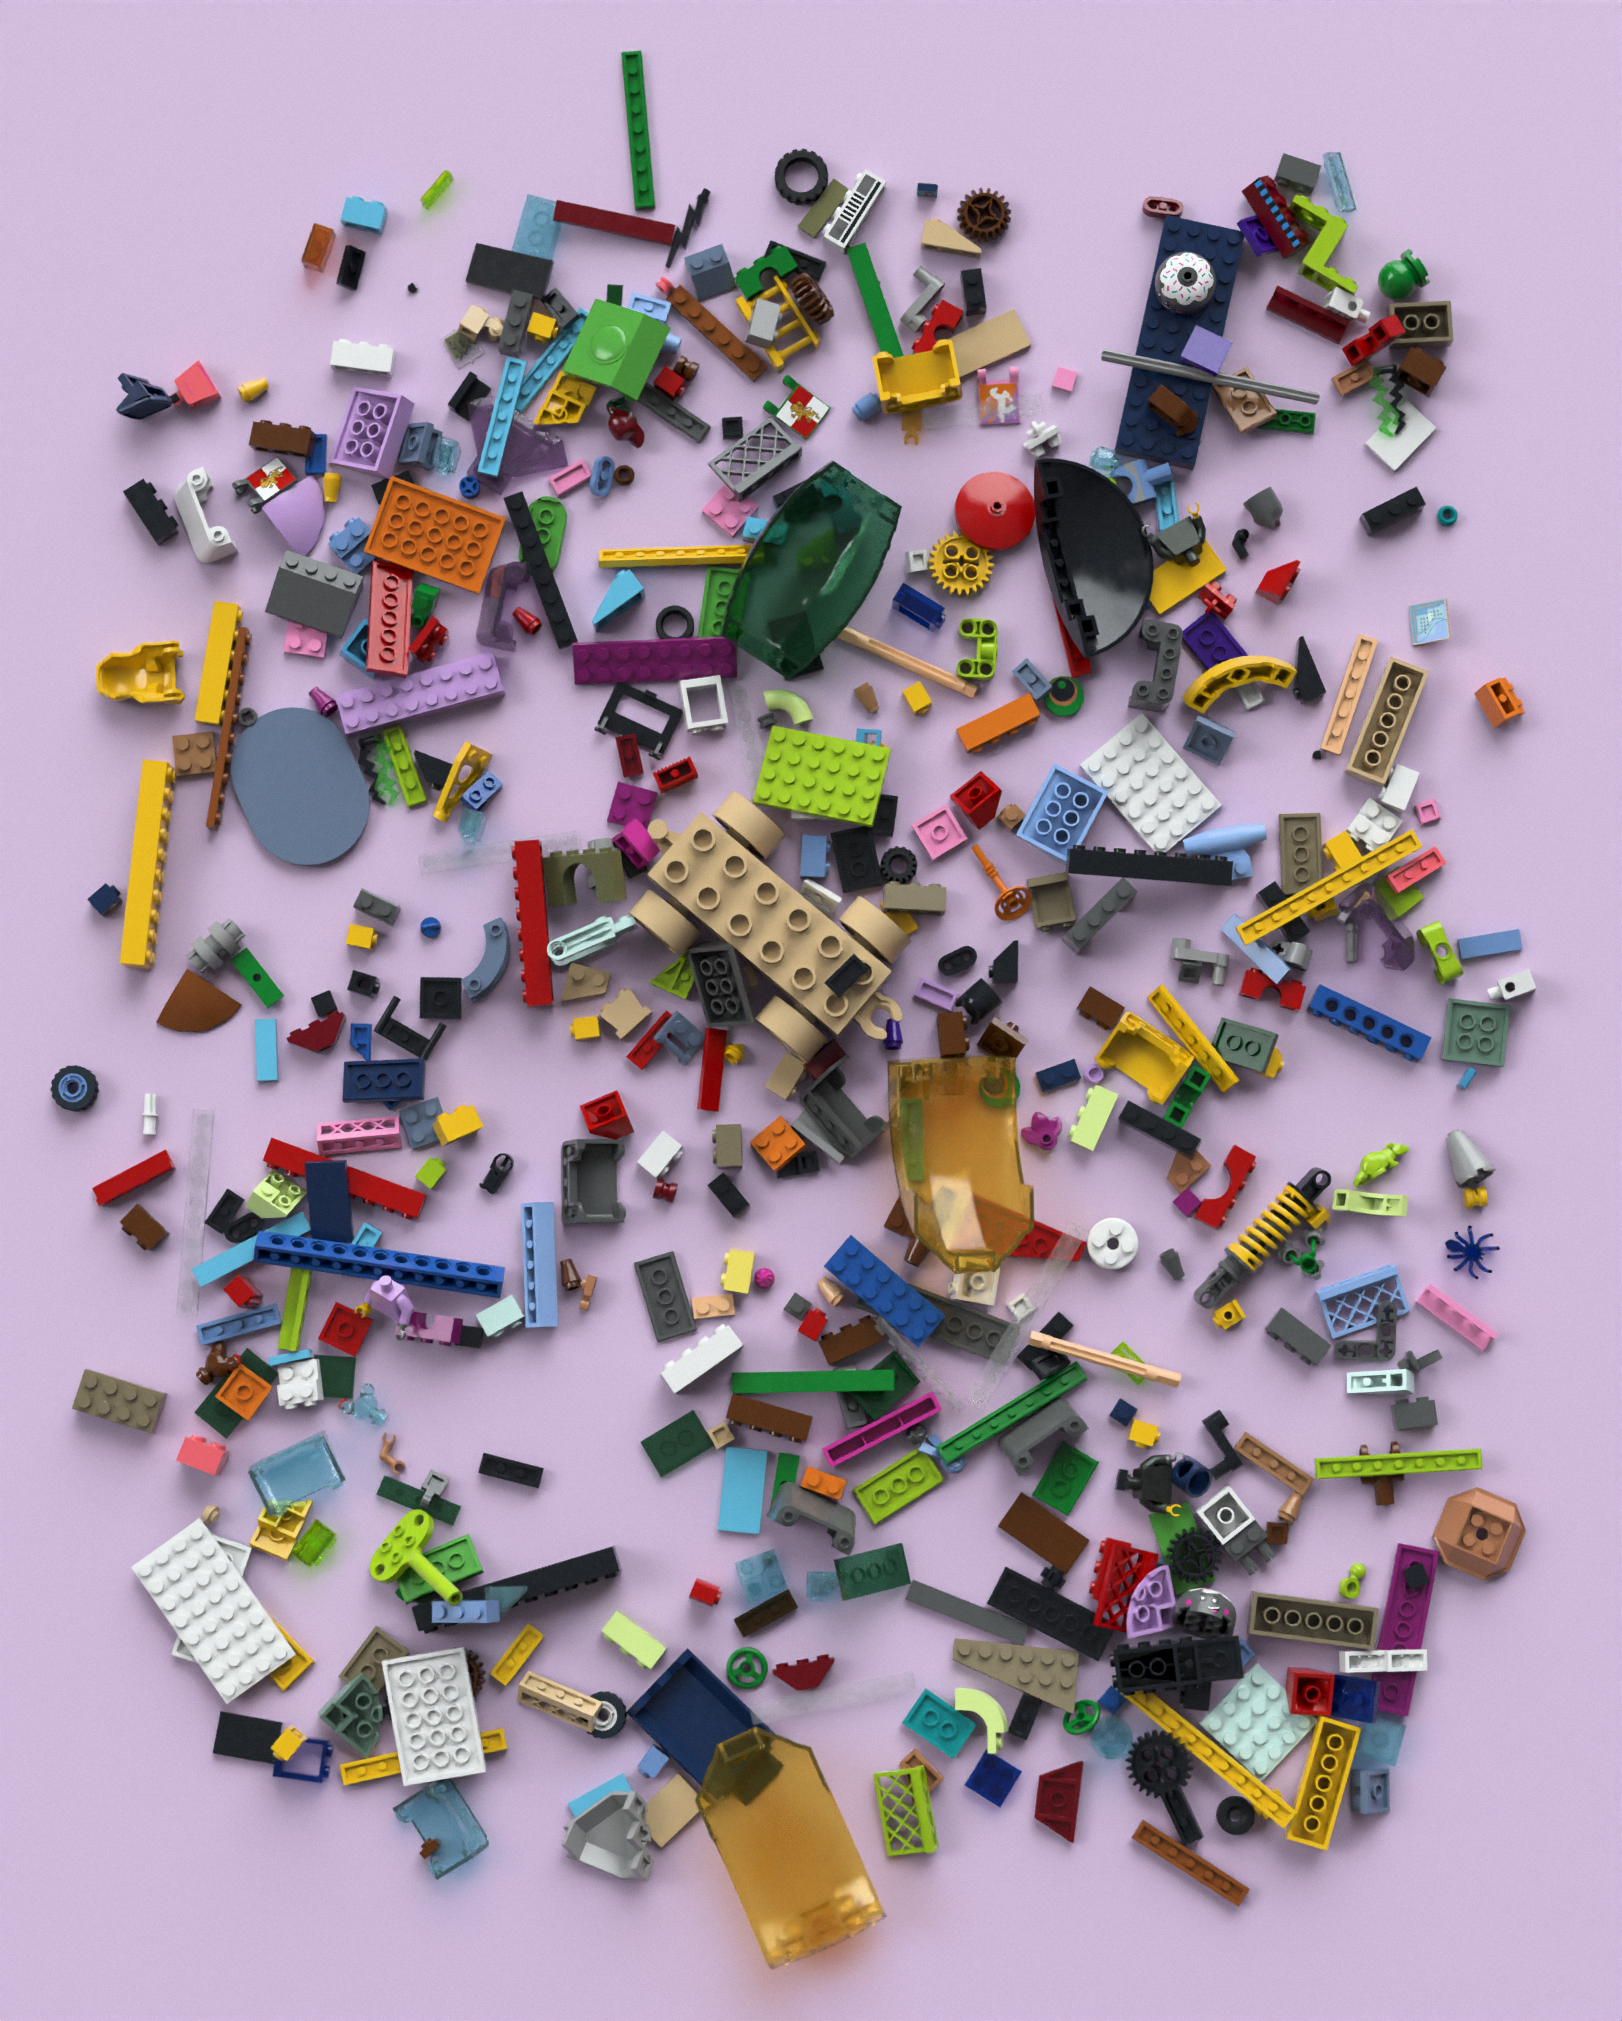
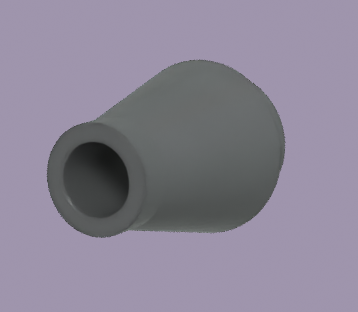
M1174 1248L1159 1255L1160 1263L1170 1273L1174 1281L1185 1276L1179 1254L1175 1252Z

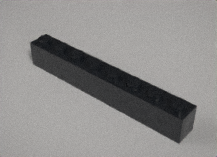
M1073 845V849H1067L1065 873L1231 886L1233 861H1227L1228 857L1215 856V860L1207 859V855L1195 854V858H1187L1186 853H1175V856L1172 857L1167 856V852L1154 851V855H1147V850H1134V853H1126V849L1114 848V852H1108L1106 847L1093 846V850H1085L1084 845Z

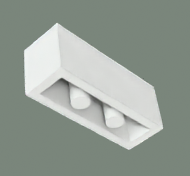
M339 339V342L333 341L330 366L332 370L392 377L396 353L394 348L386 344H379L378 347L371 346L368 342L354 344L349 340Z

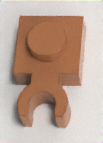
M588 1275L587 1279L583 1278L580 1290L584 1292L579 1309L588 1311L597 1277Z

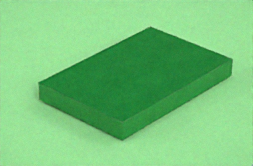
M1062 1441L1032 1496L1068 1516L1099 1462Z

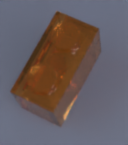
M317 223L313 224L301 259L304 267L321 273L324 272L336 237L332 228Z

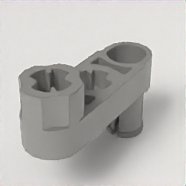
M922 266L916 269L913 276L926 286V289L900 319L915 333L927 321L921 313L945 285L937 276L933 277Z
M1173 938L1170 959L1179 961L1183 959L1211 964L1214 966L1211 984L1217 986L1225 985V973L1229 965L1230 955L1191 950V940Z

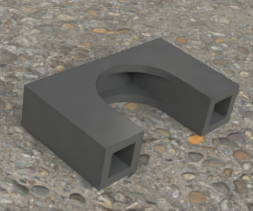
M1122 877L1064 935L1062 941L1077 955L1092 940L1094 935L1135 897L1138 891Z

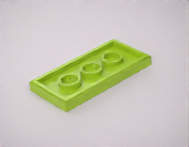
M917 1448L853 1489L875 1525L944 1481L943 1476L929 1455L918 1452Z

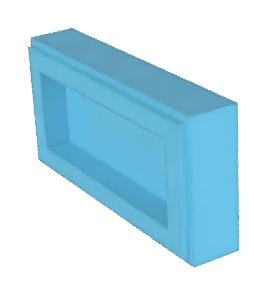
M306 1349L270 1357L268 1361L269 1366H276L312 1358L313 1356L312 1351Z

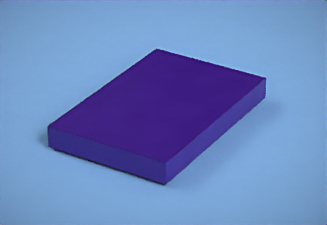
M1212 611L1208 615L1206 613L1183 630L1182 641L1206 670L1224 661L1248 656Z

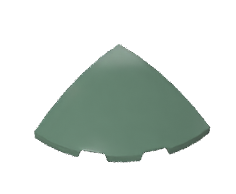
M360 1673L341 1688L318 1711L320 1719L335 1730L338 1736L367 1758L379 1739L383 1712L377 1690L368 1677Z

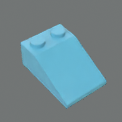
M630 569L626 572L622 570L615 575V580L609 587L592 620L596 632L646 597L643 586Z

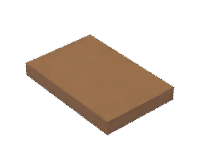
M1248 367L1232 374L1255 380ZM1218 384L1212 385L1213 391L1241 435L1277 417L1276 411L1265 394Z

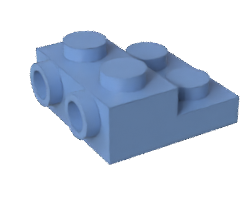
M358 517L357 519H349L344 525L346 528L341 533L338 531L333 533L329 538L330 542L328 545L353 573L359 575L377 558L363 553L371 530Z

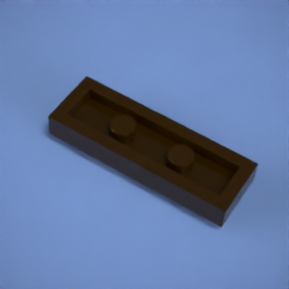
M789 1589L733 1620L744 1638L798 1608V1605Z

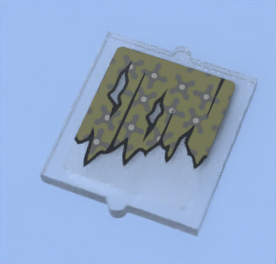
M453 329L450 334L439 339L458 370L469 363L473 364L474 360L486 354L478 338L474 341L460 333L458 329Z

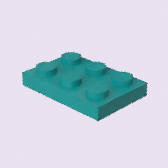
M926 1688L902 1721V1724L953 1759L977 1725V1723L958 1710H955L954 1707Z

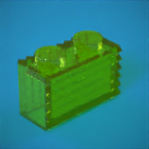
M315 1519L291 1553L308 1567L318 1566L325 1557L322 1555L325 1549L328 1548L330 1550L336 1543L337 1539L335 1536L337 1533L321 1520Z

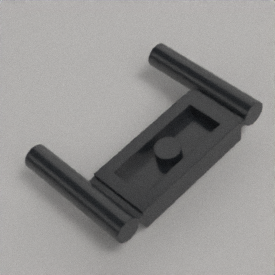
M393 996L373 1031L427 1061L447 1026L440 1022L429 1040L391 1018L401 1001L400 998Z

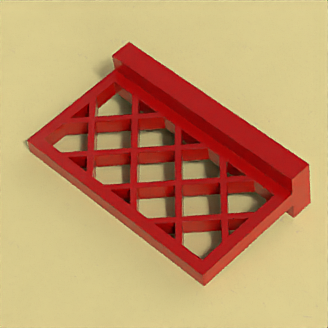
M1112 1543L1093 1625L1127 1633V1612L1131 1597L1138 1584L1148 1573L1156 1568L1159 1554ZM1118 1549H1121L1125 1557L1118 1562L1117 1553ZM1138 1553L1137 1563L1134 1565L1131 1558ZM1127 1562L1130 1569L1123 1573L1121 1566ZM1117 1570L1120 1577L1113 1582L1112 1574ZM1133 1574L1132 1584L1129 1586L1126 1578ZM1123 1583L1125 1590L1119 1594L1116 1587ZM1112 1591L1115 1598L1108 1602V1593ZM1128 1594L1127 1605L1124 1606L1121 1599ZM1118 1603L1120 1610L1114 1615L1111 1607ZM1107 1611L1110 1619L1105 1623H1101L1103 1614ZM1123 1615V1622L1120 1627L1117 1619Z

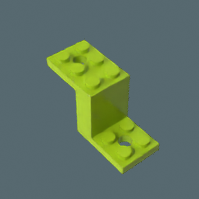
M1296 194L1291 202L1290 211L1296 215L1297 219L1320 232L1304 258L1298 274L1328 292L1338 287L1355 295L1359 286L1356 285L1354 280L1340 276L1338 271L1332 267H1325L1344 237L1348 224H1346L1343 218L1339 216L1334 217L1329 214L1326 208L1322 206L1317 207L1312 204L1311 200L1306 196Z

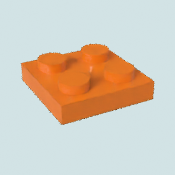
M779 1116L750 1141V1144L775 1173L807 1147L782 1116Z
M240 1363L215 1397L250 1421L274 1387Z

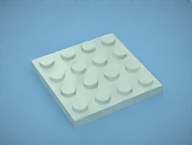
M1256 1662L1244 1675V1678L1238 1681L1200 1724L1252 1775L1262 1782L1311 1730L1317 1720L1312 1715L1290 1714L1286 1690Z

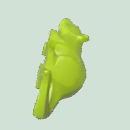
M1389 1143L1381 1151L1366 1154L1361 1160L1360 1172L1356 1176L1353 1185L1357 1188L1386 1171L1385 1167L1388 1166L1391 1169L1398 1165V1161H1394L1395 1158L1406 1154L1409 1151V1146Z

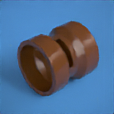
M681 355L674 366L673 372L683 376L688 382H692L700 364L690 362L687 357Z

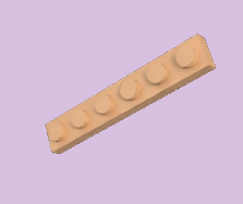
M1358 634L1320 750L1340 755L1378 640Z

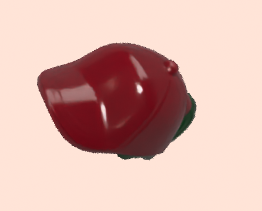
M625 396L610 400L606 408L610 414L608 428L612 436L618 441H628L635 448H640L644 443V432L637 424V419L632 415L631 409L625 406L627 402L624 399Z

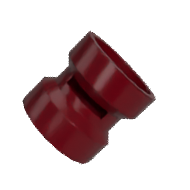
M658 1179L653 1198L657 1200L662 1198L666 1202L673 1204L678 1184L673 1182L667 1184L664 1180Z

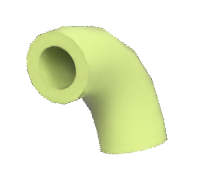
M784 689L763 692L768 710L781 709L788 712L794 725L814 720L806 701L796 693Z

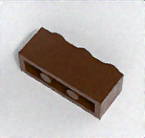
M267 420L253 421L249 446L257 451L312 459L317 435L307 426L300 425L299 428H294L287 423L274 425L271 421Z
M865 1316L859 1319L860 1324L852 1327L850 1323L841 1327V1332L833 1335L830 1332L821 1336L822 1341L819 1342V1345L828 1365L884 1341L885 1337L876 1317Z

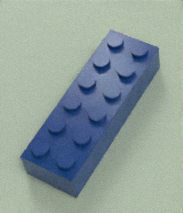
M852 1235L847 1238L824 1265L825 1269L917 1348L921 1346L945 1317L941 1311Z

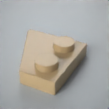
M571 962L561 1001L606 994L611 973Z

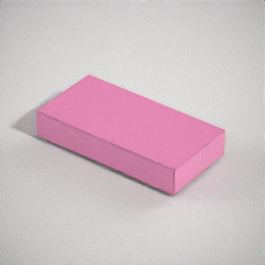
M582 459L548 478V481L557 496L560 497L590 480L592 473Z

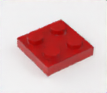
M335 1302L318 1339L356 1357L374 1319L367 1316L361 1318L363 1314H356L355 1310Z

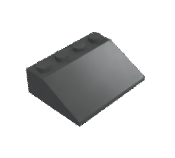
M286 550L265 612L342 639L364 587L363 576Z
M717 940L704 941L687 949L708 1027L754 1024L733 945Z

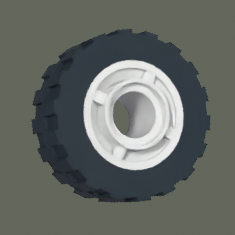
M599 1691L590 1697L602 1702L601 1710H606L609 1718L608 1720H602L597 1714L594 1730L592 1733L588 1731L587 1733L595 1738H611L620 1732L626 1723V1705L617 1694H612L610 1691ZM580 1717L584 1722L588 1723L587 1719Z

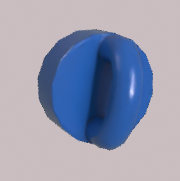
M428 917L422 921L420 929L424 936L434 938L440 934L441 924L436 918Z

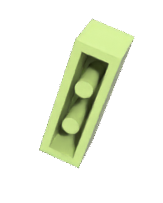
M1095 1085L1094 1088H1089L1085 1097L1088 1102L1085 1107L1081 1106L1077 1114V1118L1080 1120L1077 1126L1073 1125L1068 1136L1071 1137L1070 1143L1090 1152L1094 1151L1118 1094L1098 1085Z
M619 1610L614 1613L601 1630L605 1633L603 1637L612 1644L614 1641L621 1646L619 1650L629 1657L632 1654L636 1657V1663L643 1669L647 1667L651 1669L667 1649Z

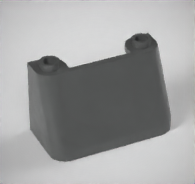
M575 1139L563 1142L561 1147L562 1219L564 1223L624 1222L626 1209L621 1202H617L616 1161L621 1160L625 1154L623 1140Z
M1060 1398L1052 1401L1004 1434L999 1440V1448L1016 1474L1022 1476L1033 1466V1458L1028 1450L1060 1428L1071 1436L1081 1435L1089 1428L1073 1407L1065 1399Z
M793 1482L783 1483L774 1498L767 1517L787 1527L794 1525L800 1515L828 1527L826 1533L832 1537L833 1543L831 1546L850 1556L855 1543L856 1516L854 1512Z

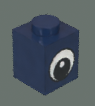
M106 883L87 899L103 917L122 902V899L119 897L121 892L114 885L110 887Z

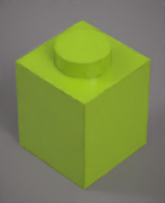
M429 1157L415 1177L433 1190L448 1170L444 1168L446 1164L438 1157L435 1160Z

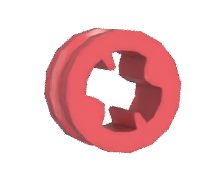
M662 276L660 278L661 281L656 282L655 285L663 294L669 296V292L671 290L674 291L675 287Z

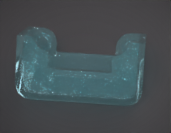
M325 1430L252 1464L248 1470L269 1516L275 1514L276 1517L286 1513V1508L290 1504L325 1487H332L333 1490L344 1485L343 1481L346 1480Z
M451 1778L433 1781L392 1808L399 1821L403 1823L412 1821L424 1842L429 1838L433 1841L436 1837L442 1842L432 1852L433 1857L429 1860V1870L436 1880L474 1858L489 1845L486 1833Z

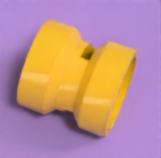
M1485 1186L1478 1187L1476 1190L1471 1188L1463 1189L1466 1209H1471L1474 1206L1487 1207L1488 1199Z

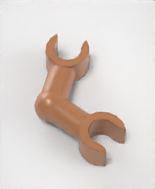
M385 1432L382 1436L384 1443L379 1458L391 1466L394 1473L400 1474L396 1471L395 1466L402 1464V1466L406 1467L404 1462L397 1461L389 1455L391 1445L395 1442L396 1436H393L391 1442H387L385 1440Z

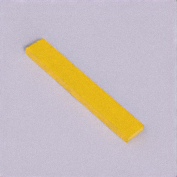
M1163 984L1147 996L1148 1000L1204 1070L1211 1074L1212 1080L1223 1093L1240 1081Z

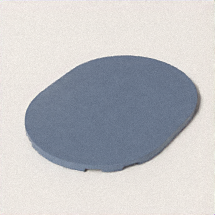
M289 707L273 710L260 716L254 724L244 730L232 754L231 779L235 793L259 842L274 856L285 862L297 865L315 866L326 864L347 853L355 845L366 828L370 811V796L357 761L340 729L328 718L315 711Z

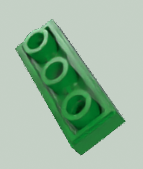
M1274 409L1277 417L1256 427V429L1314 434L1316 413ZM1281 418H1287L1288 422H1283Z
M247 947L231 959V962L268 1009L284 997L283 993ZM261 975V980L256 982L255 976Z
M779 1452L771 1505L782 1481L796 1482L799 1455Z

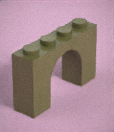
M612 847L599 848V852H595V848L584 849L583 853H579L578 849L566 851V854H562V851L550 852V856L543 857L548 906H563L577 903L574 875L580 864L588 867L595 878L598 903L627 899L621 851L612 850Z

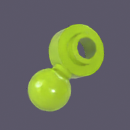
M1361 1563L1353 1564L1350 1567L1351 1577L1343 1578L1340 1581L1339 1593L1343 1598L1354 1599L1359 1595L1360 1584L1358 1580L1366 1575V1568Z

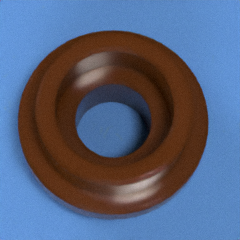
M621 465L615 470L614 477L618 484L626 486L633 482L635 474L630 466ZM627 473L628 477L626 479H622L621 474Z

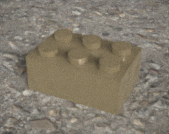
M1451 301L1392 303L1387 308V317L1396 314L1405 330L1404 334L1389 344V350L1410 349L1411 347H1450L1452 344Z

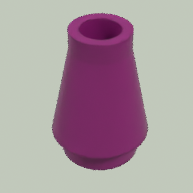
M315 687L309 692V696L321 715L324 714L325 717H328L337 710L336 700L320 690L319 687Z

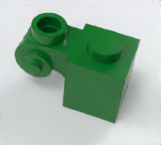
M424 583L417 587L411 606L414 609V613L411 614V626L424 628L430 620L428 614H431L437 606L440 588Z

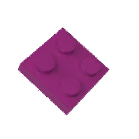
M618 782L607 822L626 826L636 818L647 830L658 793Z

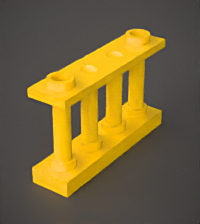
M776 275L774 276V287L752 300H745L743 296L735 300L737 308L749 325L753 305L758 298L768 300L780 292L786 303L781 305L779 313L783 314L791 309L796 320L777 330L776 340L800 326L807 336L783 351H776L773 346L775 343H771L768 349L763 348L776 371L779 372L784 369L785 358L812 343L815 350L818 349L820 337L815 329H810L787 292L789 288L784 279L780 280Z

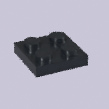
M420 977L419 1018L461 1019L462 978Z

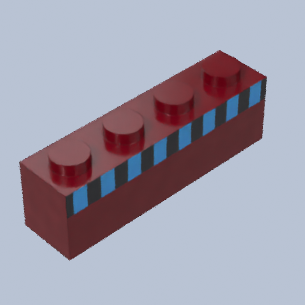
M1269 176L1259 177L1242 190L1243 195L1284 259L1295 256L1310 244L1306 231L1300 227L1296 215L1288 208L1286 199L1278 192L1272 178Z

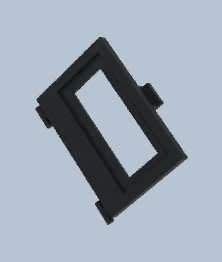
M621 682L616 684L597 723L600 726L599 728L595 727L594 730L603 735L607 733L604 731V728L622 736L635 733L639 744L654 750V753L650 752L648 756L660 761L661 757L658 754L664 755L683 715V711L657 699V694L647 689L644 693ZM624 694L669 715L670 717L662 734L616 713L615 710L622 695Z

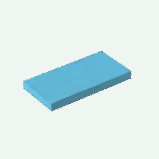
M726 1447L718 1530L752 1534L760 1533L768 1451Z

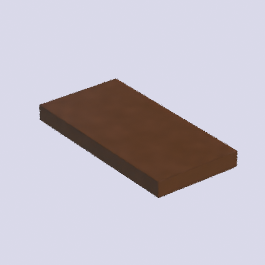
M1022 1492L998 1525L999 1528L1065 1574H1067L1090 1541Z

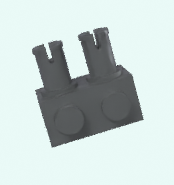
M1256 1520L1247 1525L1224 1545H1221L1231 1560L1234 1562L1239 1561L1250 1576L1255 1573L1251 1566L1255 1571L1260 1569V1566L1257 1565L1249 1554L1252 1548H1256L1266 1563L1271 1561L1267 1554L1271 1558L1277 1556L1265 1541L1268 1536Z

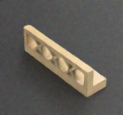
M530 1671L526 1673L518 1685V1702L590 1733L594 1730L595 1717L602 1708L601 1701ZM524 1694L530 1695L533 1699L524 1696ZM543 1701L549 1703L551 1707L547 1706ZM562 1709L566 1710L570 1715L564 1713ZM580 1717L587 1719L588 1723L584 1722Z

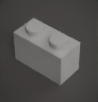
M759 298L756 300L745 337L746 343L768 349L771 343H775L778 334L775 328L776 325L780 324L782 314L779 313L781 305Z

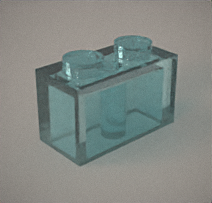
M464 807L457 830L463 841L475 844V841L481 842L487 817L482 812Z

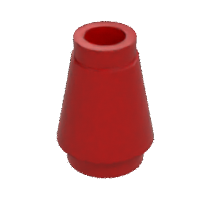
M518 607L512 613V616L526 634L533 636L541 629L542 623L540 619L525 609Z

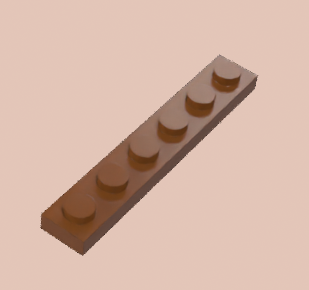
M681 285L666 298V301L671 303L675 310L753 382L768 368L761 359Z
M1143 1819L1132 1835L1134 1840L1238 1907L1249 1891L1247 1886Z

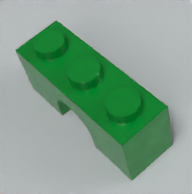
M779 245L770 251L771 255L766 258L763 256L753 262L754 265L749 269L746 267L742 268L736 273L737 276L734 279L747 300H751L765 291L760 281L761 275L765 271L774 270L780 275L781 279H784L799 269L786 246L781 247Z
M1193 1065L1164 1114L1163 1119L1182 1128L1195 1102L1208 1083L1211 1074Z

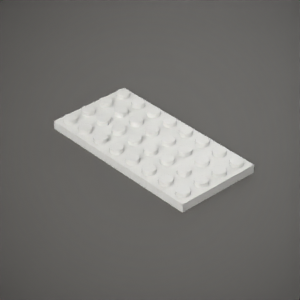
M201 1518L131 1567L226 1704L296 1655Z

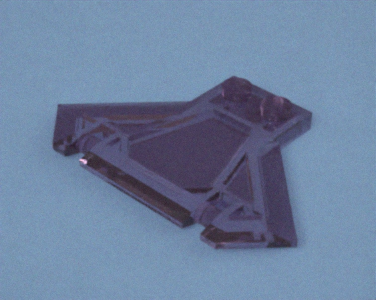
M492 395L466 401L478 454L467 470V475L475 477L478 482L497 494L502 495L514 477L568 466L563 440L558 436L551 440L547 437L550 431L534 424V421L515 410L498 478L478 474L477 471L492 417L489 414L493 412L496 397ZM544 444L548 449L544 450L540 446Z

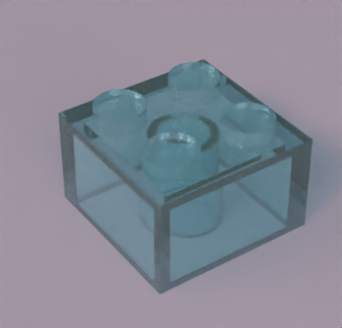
M1363 1712L1359 1727L1362 1729L1354 1754L1396 1766L1406 1725Z

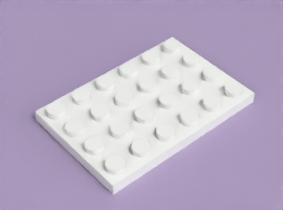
M1143 713L1080 764V767L1095 785L1108 791L1106 796L1153 852H1168L1222 806Z
M465 1646L383 1660L382 1667L403 1785L407 1786L486 1772Z

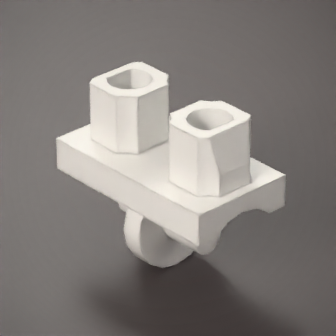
M1033 421L1030 423L1032 429L1027 432V435L1029 437L1034 434L1036 435L1022 443V445L1037 458L1045 453L1041 445L1045 440H1047L1051 448L1061 443L1058 434L1060 430L1058 426L1054 425L1043 430L1047 427L1045 422L1038 425Z

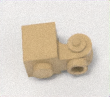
M472 304L461 321L458 331L476 341L482 331H486L488 339L496 342L500 340L504 322L498 317L491 318L485 309Z

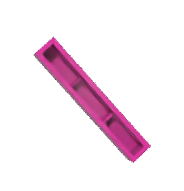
M932 1391L822 1448V1451L830 1466L833 1467L941 1411L942 1408Z

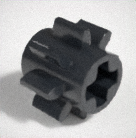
M1054 1565L1050 1569L1045 1567L1040 1574L1043 1577L1041 1583L1052 1591L1056 1587L1061 1589L1066 1582L1063 1579L1065 1573Z

